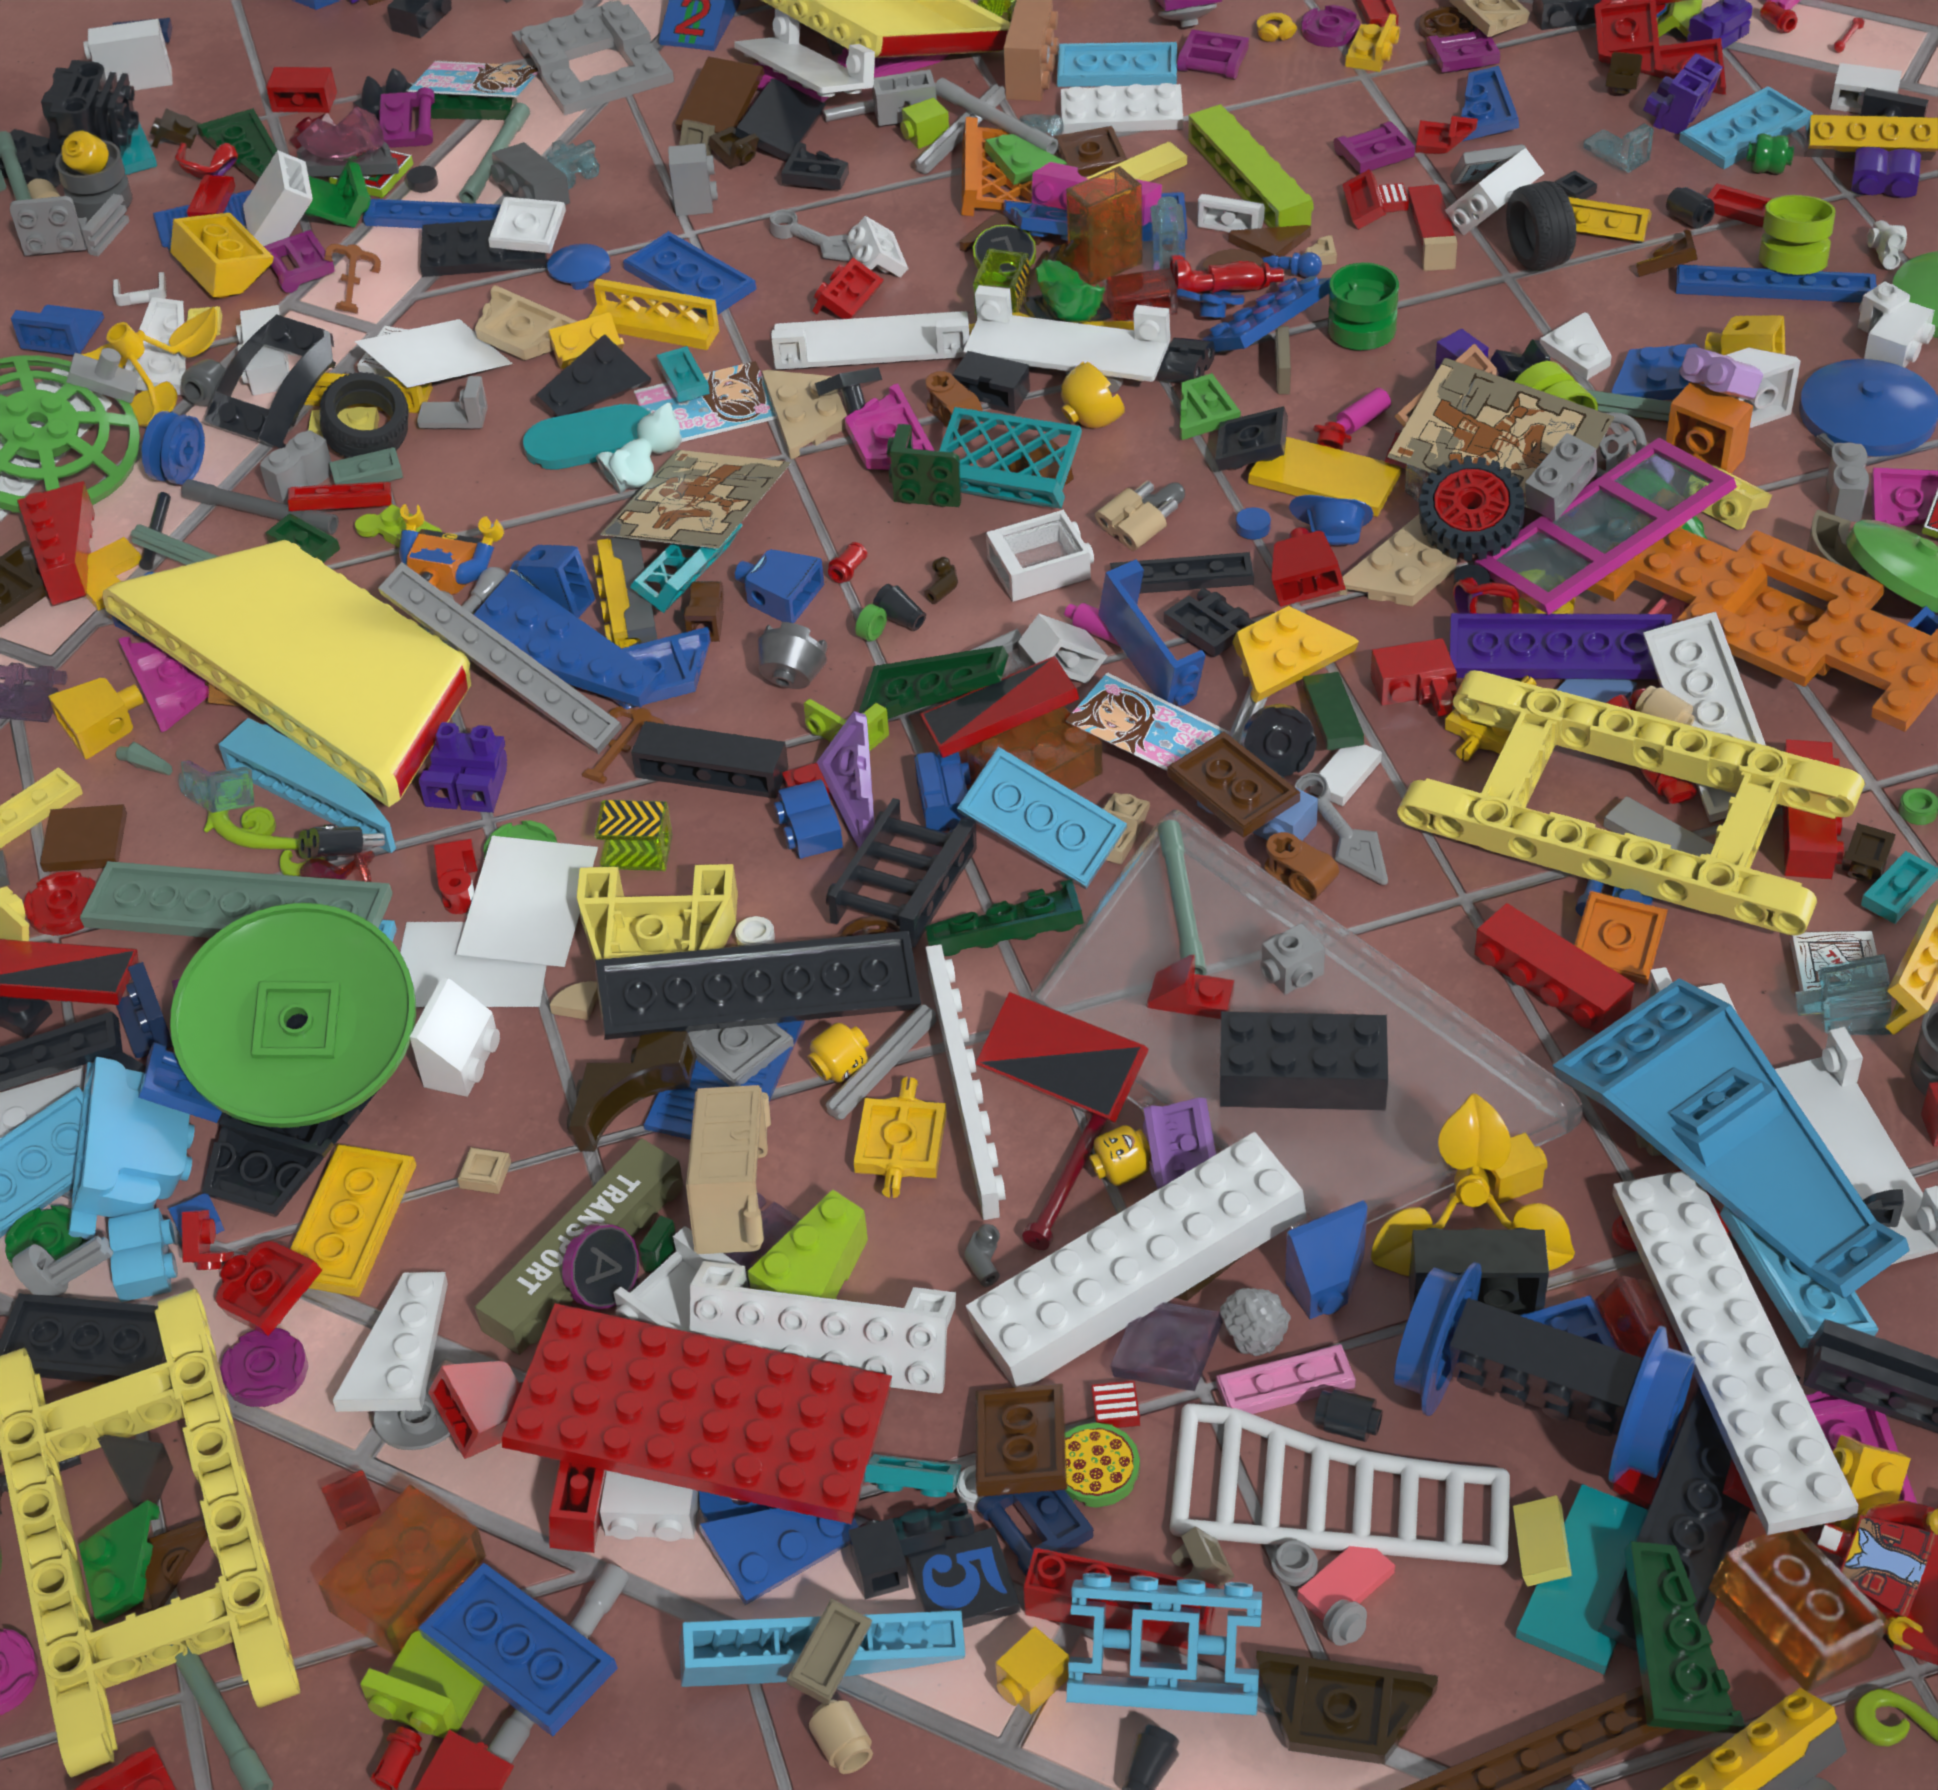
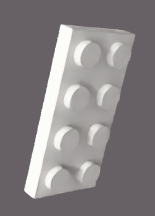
M1163 83L1160 85L1144 86L1133 84L1119 87L1104 85L1094 88L1071 87L1061 89L1062 134L1113 126L1115 132L1183 129L1181 84Z

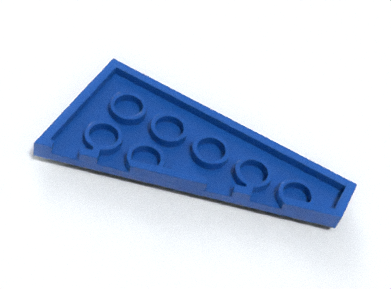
M513 571L509 572L474 614L567 684L640 708L659 685L658 676L654 671Z

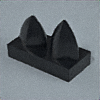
M393 68L387 77L386 85L383 87L374 78L367 76L362 88L361 98L353 102L355 113L374 124L380 120L381 94L406 93L412 85L407 82L402 72Z

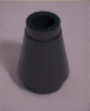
M884 585L873 600L874 605L886 611L887 619L913 631L918 630L926 620V613L898 585Z
M1149 1724L1144 1726L1142 1733H1136L1122 1790H1156L1179 1756V1752L1176 1750L1180 1742L1179 1739L1167 1730Z

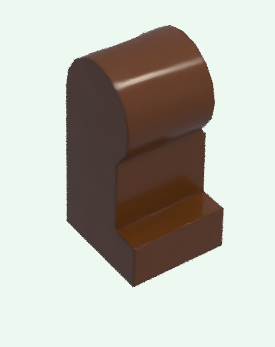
M722 581L692 582L689 606H686L684 614L686 632L696 630V627L701 623L710 622L713 626V629L709 631L710 642H720L724 614Z

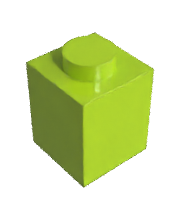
M934 97L902 108L903 122L900 124L901 132L906 140L909 139L918 149L933 144L949 128L948 111Z

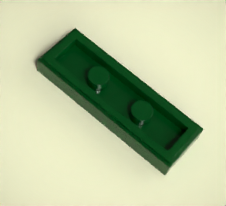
M1339 672L1303 676V689L1327 750L1364 745L1363 730Z

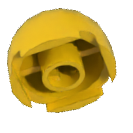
M1084 361L1071 370L1062 383L1061 398L1065 406L1061 410L1072 424L1078 421L1086 428H1102L1125 413V407L1118 393L1112 397L1108 389L1111 385L1108 379L1088 361L1086 363Z

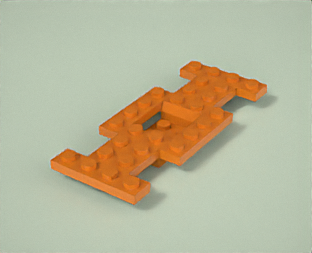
M1663 491L1653 503L1669 511L1685 499ZM1642 514L1610 550L1654 520ZM1682 524L1587 589L1615 602L1634 580H1637L1690 604L1676 620V623L1716 612L1732 655L1803 687H1806L1817 673L1825 676L1831 667L1885 690V692L1873 705L1871 717L1904 732L1907 731L1938 693V628L1931 636L1871 610L1884 594V585L1758 530H1755L1739 550L1735 552L1682 529L1681 527L1684 525ZM1768 576L1828 601L1827 609L1822 610L1767 586Z

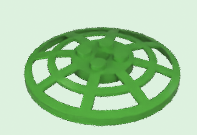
M38 355L0 358V369L15 367L16 372L0 376V386L19 380L22 391L8 397L0 394V441L4 445L0 450V473L4 472L25 479L44 480L46 491L60 488L58 478L78 473L94 463L109 476L87 489L92 505L116 491L131 474L138 458L140 443L139 426L129 402L114 398L123 408L126 415L108 413L100 400L88 388L67 383L66 376L52 372L31 371L29 367L43 366L69 372L70 361ZM34 379L51 380L64 384V386L55 393L36 389ZM78 392L89 401L95 411H76L68 399ZM41 421L46 425L43 427H33L29 423ZM79 423L99 424L98 436L93 446L78 437ZM109 425L129 427L130 430L128 448L118 466L102 454L109 438ZM70 448L83 455L71 463L58 467L55 466L54 457L62 455ZM15 454L30 459H40L41 468L23 467L10 463V460ZM0 491V508L21 513L18 499L25 498L26 496H18Z

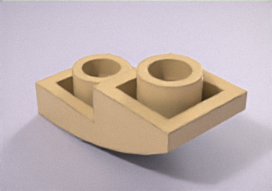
M1116 792L1110 798L1103 809L1127 823V828L1106 861L1120 865L1123 863L1145 821L1150 808L1149 801L1138 799L1131 794Z

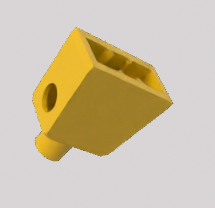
M1734 316L1730 319L1722 333L1709 332L1707 334L1705 350L1728 355L1746 348H1753L1785 355L1784 316Z
M98 678L48 696L57 722L85 760L130 733L133 729V724L128 711L144 704L143 697L135 684L116 692L106 678Z

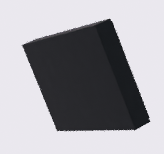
M772 78L737 126L735 136L742 139L755 133L759 137L758 148L788 161L797 142L805 140L822 115L826 104Z

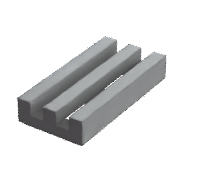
M113 194L81 229L89 255L99 256L130 221L129 216L124 215L127 209L126 206L121 205L124 201L122 195Z

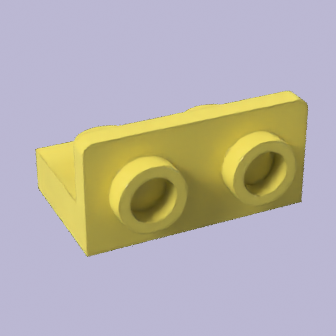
M1713 465V467L1734 477L1737 488L1702 512L1737 530L1744 529L1750 513L1767 508L1772 494ZM1692 477L1683 499L1686 500L1705 487L1706 484Z

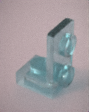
M1644 123L1633 131L1628 132L1623 136V139L1606 130H1601L1586 139L1583 147L1596 156L1630 173L1650 160L1654 128Z
M190 760L181 762L182 773H179L178 776L181 792L187 798L210 812L215 813L255 805L252 770L244 766L209 772Z

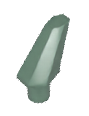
M132 742L129 747L120 746L116 751L118 760L128 761L136 768L170 775L173 772L169 763L136 742Z

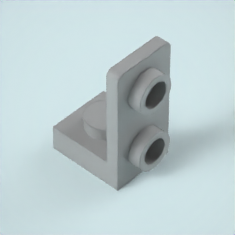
M468 376L465 390L460 391V402H423L417 419L418 427L433 429L483 428L488 406L482 376Z

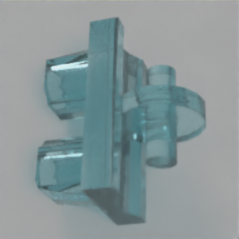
M561 140L552 143L553 153L546 155V158L551 164L566 174L568 189L576 184V176L574 174L581 172L585 179L588 180L598 176L600 165L594 156L595 145L591 140L577 146L573 143L566 146Z

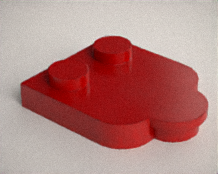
M273 1241L262 1242L250 1250L247 1255L234 1256L224 1264L220 1274L222 1285L217 1291L216 1303L230 1318L269 1336L323 1270L314 1260Z

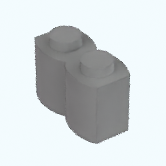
M308 430L298 433L287 443L285 448L274 450L261 462L260 468L268 496L279 503L287 505L288 488L315 486L325 481L332 474L329 464L331 458L326 439Z
M1836 443L1832 449L1826 479V490L1829 494L1828 513L1853 522L1860 521L1869 485V475L1865 469L1867 452L1862 444Z

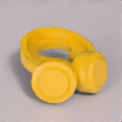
M1282 13L1265 14L1257 20L1258 35L1267 42H1274L1278 37L1285 41L1291 38L1297 30V26L1292 22L1291 18ZM1269 20L1282 21V24L1279 25L1278 29L1275 25L1266 22Z

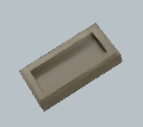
M1279 326L1275 329L1276 389L1278 394H1290L1289 326Z
M831 1598L790 1672L786 1684L825 1705H829L873 1620Z

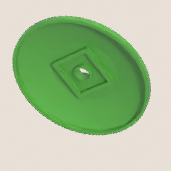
M293 903L272 906L243 916L227 925L210 938L194 955L185 968L173 997L170 1018L171 1039L178 1062L191 1085L204 1099L220 1111L236 1119L266 1127L286 1128L317 1124L347 1113L374 1095L396 1071L410 1045V1035L415 1026V990L409 969L397 947L386 934L366 919L350 911L323 904ZM303 1014L308 1017L306 1024L299 1029H290L286 1026L288 1019L293 1015Z

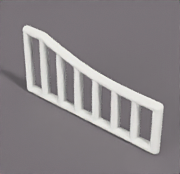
M1186 1404L1181 1410L1170 1532L1174 1536L1181 1537L1196 1526L1221 1541L1281 1546L1287 1541L1297 1540L1304 1542L1311 1549L1345 1551L1348 1547L1353 1546L1375 1548L1383 1555L1502 1565L1508 1559L1510 1475L1504 1468L1452 1464L1366 1451L1299 1432L1241 1409L1226 1406ZM1198 1422L1224 1424L1216 1521L1189 1519ZM1242 1429L1268 1438L1261 1525L1234 1523ZM1285 1445L1312 1454L1306 1529L1279 1527ZM1329 1459L1356 1466L1352 1533L1325 1531ZM1374 1470L1401 1475L1398 1537L1370 1535ZM1419 1478L1446 1481L1444 1542L1416 1539ZM1464 1483L1491 1485L1490 1546L1462 1543Z

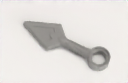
M776 210L770 215V232L774 237L787 239L797 236L820 246L822 256L825 259L849 262L853 258L846 241L848 235L826 236L798 224L797 215L791 210ZM780 223H789L788 225H779Z
M1307 773L1297 780L1295 788L1303 792L1311 785H1319L1323 788L1322 794L1317 797V811L1320 812L1339 836L1335 861L1380 885H1386L1388 877L1377 831L1352 829L1330 802L1331 791L1326 778L1321 774Z

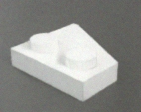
M1586 312L1540 338V343L1549 356L1586 380L1608 368L1611 364V354L1589 314Z

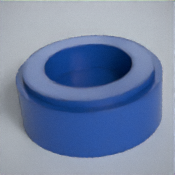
M1251 507L1243 509L1237 514L1236 531L1241 537L1257 540L1269 534L1271 517L1267 511Z

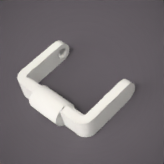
M159 272V288L121 294L119 279L113 280L116 304L118 306L148 303L151 297L165 299L167 293L164 272Z

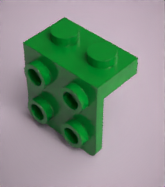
M348 160L336 184L308 176L313 200L304 214L308 216L316 215L328 219L336 225L344 224L355 228L362 213L368 210L371 201L360 165Z

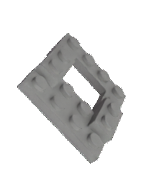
M620 0L606 2L602 6L588 10H579L572 15L553 18L548 22L535 26H526L522 30L512 32L515 45L524 57H532L544 87L564 115L674 82L673 71L651 43L650 32L630 5L623 6ZM616 47L630 66L580 82L570 69L569 60Z

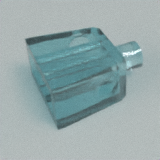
M1170 196L1160 198L1158 205L1150 207V247L1154 279L1170 278L1169 264L1171 255H1182L1185 259L1182 205L1177 204L1175 198ZM1163 244H1173V250L1163 249Z
M1885 954L1824 966L1818 970L1819 990L1795 992L1798 1016L1821 1014L1824 1032L1829 1034V1030L1845 1027L1850 1035L1892 1034L1885 1027L1891 1015V995L1887 992L1890 979Z

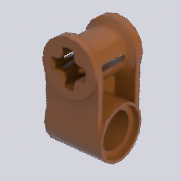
M936 371L927 376L926 388L930 395L927 399V410L938 418L946 428L948 427L954 407L983 411L977 396L967 390L952 374ZM961 419L958 429L974 421Z
M1279 832L1273 834L1267 840L1266 851L1269 858L1265 862L1266 876L1270 880L1295 892L1304 900H1316L1340 873L1336 861L1329 854L1315 849L1293 834Z

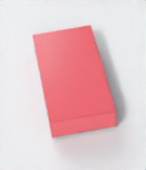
M1350 1546L1298 1590L1297 1599L1323 1622L1331 1606L1340 1600L1346 1599L1349 1602H1358L1360 1604L1395 1573V1564L1378 1549Z

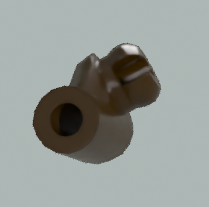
M940 557L932 564V568L936 572L934 575L936 582L924 591L926 599L931 604H937L957 587L958 577L954 565H951L947 557Z

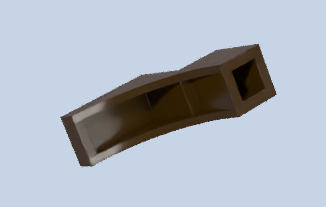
M665 1031L640 1035L637 1048H633L631 1052V1063L586 1064L583 1078L579 1079L576 1085L577 1100L574 1111H570L567 1117L568 1133L573 1135L580 1152H595L598 1142L607 1127L623 1111L638 1101L660 1092L689 1088L697 1056L688 1031Z

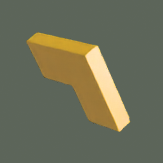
M125 537L88 554V581L85 597L98 611L105 608L103 591L113 584L121 582L117 577L118 575L139 565L141 555Z

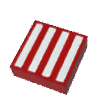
M1403 183L1378 185L1386 213L1408 210L1409 200Z
M1135 1380L1091 1385L1095 1423L1113 1425L1116 1428L1140 1426Z

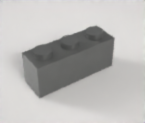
M525 142L492 152V176L510 194L517 198L564 202L565 205L570 204L566 174Z

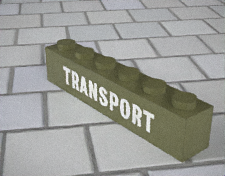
M641 1138L475 1306L481 1331L518 1355L530 1344L536 1343L543 1334L554 1304L571 1306L573 1302L571 1296L574 1295L571 1293L570 1288L565 1286L562 1278V1261L567 1246L573 1237H579L585 1231L582 1230L583 1228L597 1223L612 1224L625 1229L632 1238L641 1229L647 1228L652 1223L656 1213L668 1201L674 1200L684 1185L679 1160Z

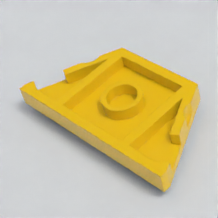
M1290 606L1236 632L1233 640L1236 653L1242 660L1241 668L1244 677L1250 678L1253 687L1250 695L1255 703L1301 680L1303 676H1308L1354 652L1359 643L1355 637Z

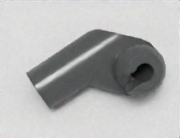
M1170 483L1156 494H1148L1142 499V502L1144 504L1149 502L1157 509L1169 499H1174L1177 504H1180L1184 500L1185 490L1179 483Z
M991 1224L981 1225L978 1231L974 1232L964 1253L966 1262L983 1287L993 1285L1000 1277L999 1272L991 1262L997 1248V1242L1000 1239V1233Z

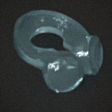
M1029 114L1020 117V122L1031 128H1036L1045 134L1048 132L1052 136H1057L1064 131L1063 120L1058 115Z

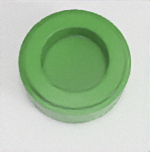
M874 604L867 605L861 611L856 622L857 636L869 642L876 640L885 628L887 621L886 611Z
M1909 789L1901 796L1898 808L1899 814L1904 820L1915 825L1932 823L1938 815V797L1926 789Z

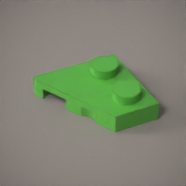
M1014 134L1001 135L986 139L984 150L1013 185L1032 181L1033 172L1049 162L1067 164L1064 160Z
M1212 373L1182 382L1181 440L1219 429L1220 422L1241 417V411Z

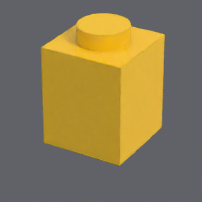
M1526 1133L1510 1138L1511 1152L1502 1167L1496 1170L1484 1169L1488 1176L1490 1194L1494 1196L1497 1204L1539 1190L1543 1186L1547 1159L1543 1150L1539 1146H1534Z
M1036 1626L995 1662L996 1686L999 1693L1009 1704L1013 1706L1019 1704L1030 1715L1069 1678V1655Z

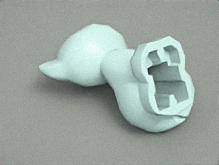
M670 403L664 404L654 413L646 415L639 421L637 426L639 439L627 443L614 454L602 452L596 456L602 473L619 494L629 488L643 487L650 481L654 472V465L650 458L652 452L664 454L679 447L682 441L680 424L674 416Z

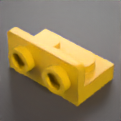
M1390 14L1384 27H1379L1376 24L1360 25L1346 55L1345 67L1376 72L1381 71L1384 62L1389 61L1391 58L1393 44L1396 45L1399 40L1400 27L1396 26V15Z
M610 312L548 330L560 370L567 368L604 334L621 350L623 349V338H619Z

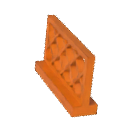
M975 117L965 118L962 139L961 215L974 216L975 207L1003 210L1004 200L1018 201L1016 197L1020 195L1030 202H1018L1032 203V181L1023 185H1013L995 162L991 163L985 159L989 155L984 150V139L1009 135L1010 133L1001 129L978 127V118ZM992 174L997 179L990 181L985 176ZM1006 184L1012 190L1006 192L1000 187ZM989 192H991V193H993V194H994L995 196H997V197H996V198H990V197H982V196L985 195V194H987V193H989Z

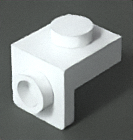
M1884 281L1863 295V301L1859 307L1858 328L1869 333L1884 313L1892 314L1907 304L1910 295Z

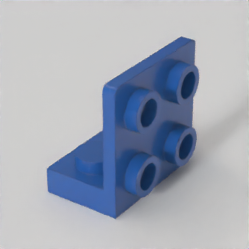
M46 305L40 313L16 310L11 316L21 349L74 355V352L80 354L104 319L102 311Z

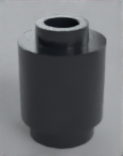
M1688 187L1675 188L1669 194L1666 201V208L1670 211L1671 216L1696 229L1707 225L1714 217L1713 200Z
M1334 1388L1333 1392L1322 1390L1316 1407L1314 1424L1323 1426L1324 1432L1366 1443L1369 1435L1377 1436L1383 1410L1376 1408L1377 1400L1374 1398Z

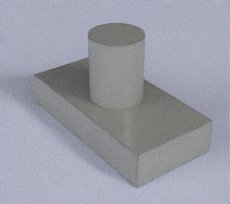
M105 348L101 351L99 360L74 352L66 382L132 403L139 373L118 367L121 359L120 353L114 349Z

